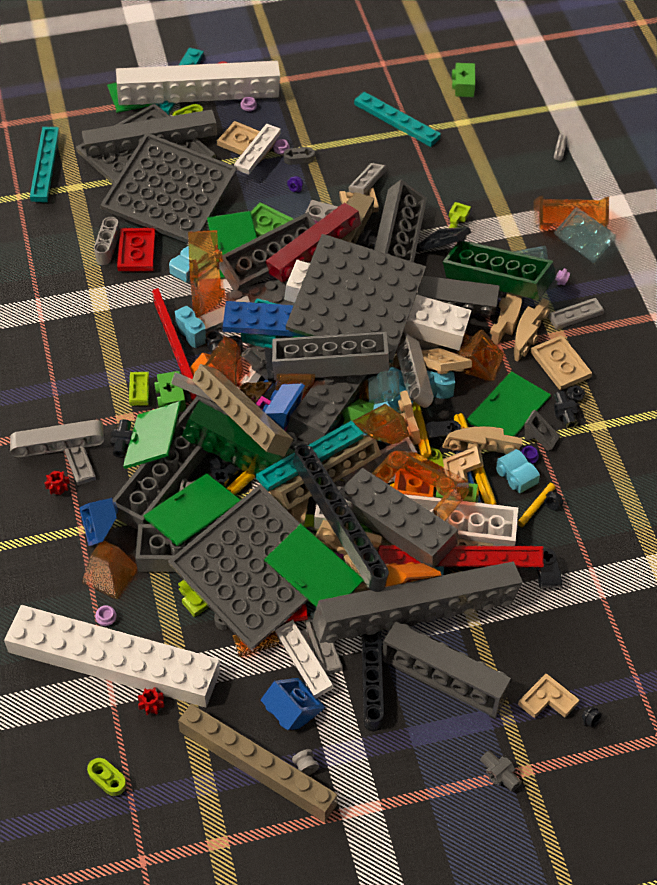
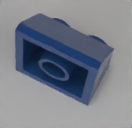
M282 384L278 391L275 390L270 398L271 403L269 405L266 404L262 411L285 430L290 416L302 400L305 385Z
M112 498L91 502L79 507L88 546L103 542L116 520L118 509Z
M299 678L274 681L261 698L267 711L272 713L279 720V724L287 730L301 728L325 709V706L317 698H314L311 691Z

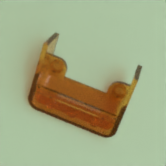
M539 196L534 200L535 226L539 227V230H549V227H590V230H601V227L609 225V197H604L600 200L543 199V196Z
M217 230L188 232L190 283L195 317L205 315L222 303V299H225V288H221L219 262H223L222 251H218Z
M397 450L391 452L372 473L385 483H388L399 469L402 468L436 487L437 492L444 496L434 507L433 511L436 516L444 521L447 520L469 493V483L466 479L412 451Z

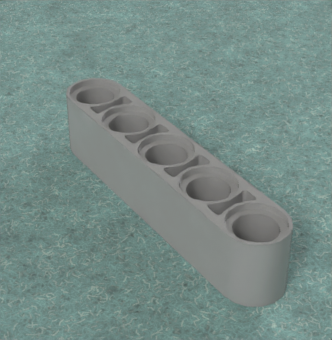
M403 332L396 352L405 387L410 400L426 408L433 401V392L418 340Z
M90 420L15 432L10 436V454L14 457H27L64 451L65 449L71 450L74 446L78 448L97 446L104 442L103 423L99 420Z

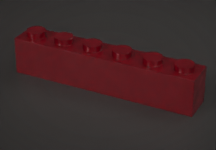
M344 202L267 259L266 263L269 274L281 282H285L289 279L296 260L306 263L311 262L322 234L342 239L361 225L359 211Z

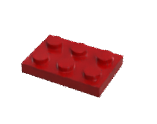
M120 228L118 271H153L155 228Z

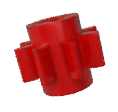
M53 471L50 475H46L47 481L44 483L46 489H49L50 494L61 495L64 491H68L67 484L70 481L69 477H65L64 471Z
M156 687L148 690L145 688L143 694L138 695V701L140 702L138 704L139 710L144 709L146 715H149V713L157 715L159 708H164V702L162 701L164 699L163 693H157Z

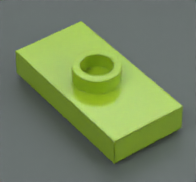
M130 372L129 405H148L149 372Z

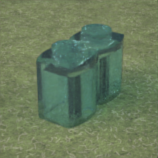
M383 371L378 373L377 376L368 379L369 403H374L375 405L393 401L395 397L400 395L397 371Z

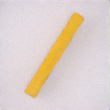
M549 483L518 520V526H525L544 503L547 497L546 494L550 491L553 492L555 489L554 484Z

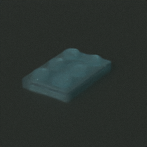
M578 207L570 213L554 232L555 236L592 263H595L616 239V234Z

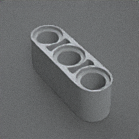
M107 217L103 220L94 245L96 262L100 265H107L111 262L120 236L118 220L115 217Z

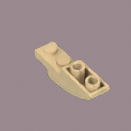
M507 293L506 298L501 299L498 323L494 324L490 331L492 343L498 345L505 333L513 334L519 320L522 296Z
M544 298L535 309L528 306L519 321L514 344V358L516 361H519L522 356L525 357L531 344L534 345L538 339L537 330L541 320L546 319L550 312V309H548L549 301Z
M470 427L449 433L443 443V448L463 452L477 446L481 451L484 449L508 454L515 449H520L522 438L504 435L503 428Z

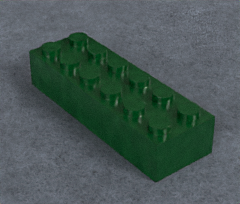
M468 241L457 243L443 261L446 278L498 285L499 291L536 300L541 299L556 278L554 261Z
M201 401L198 402L189 417L182 435L188 442L201 446L205 451L220 456L222 460L231 462L241 470L248 471L255 476L257 473L295 453L290 448L285 456L266 452L231 417Z

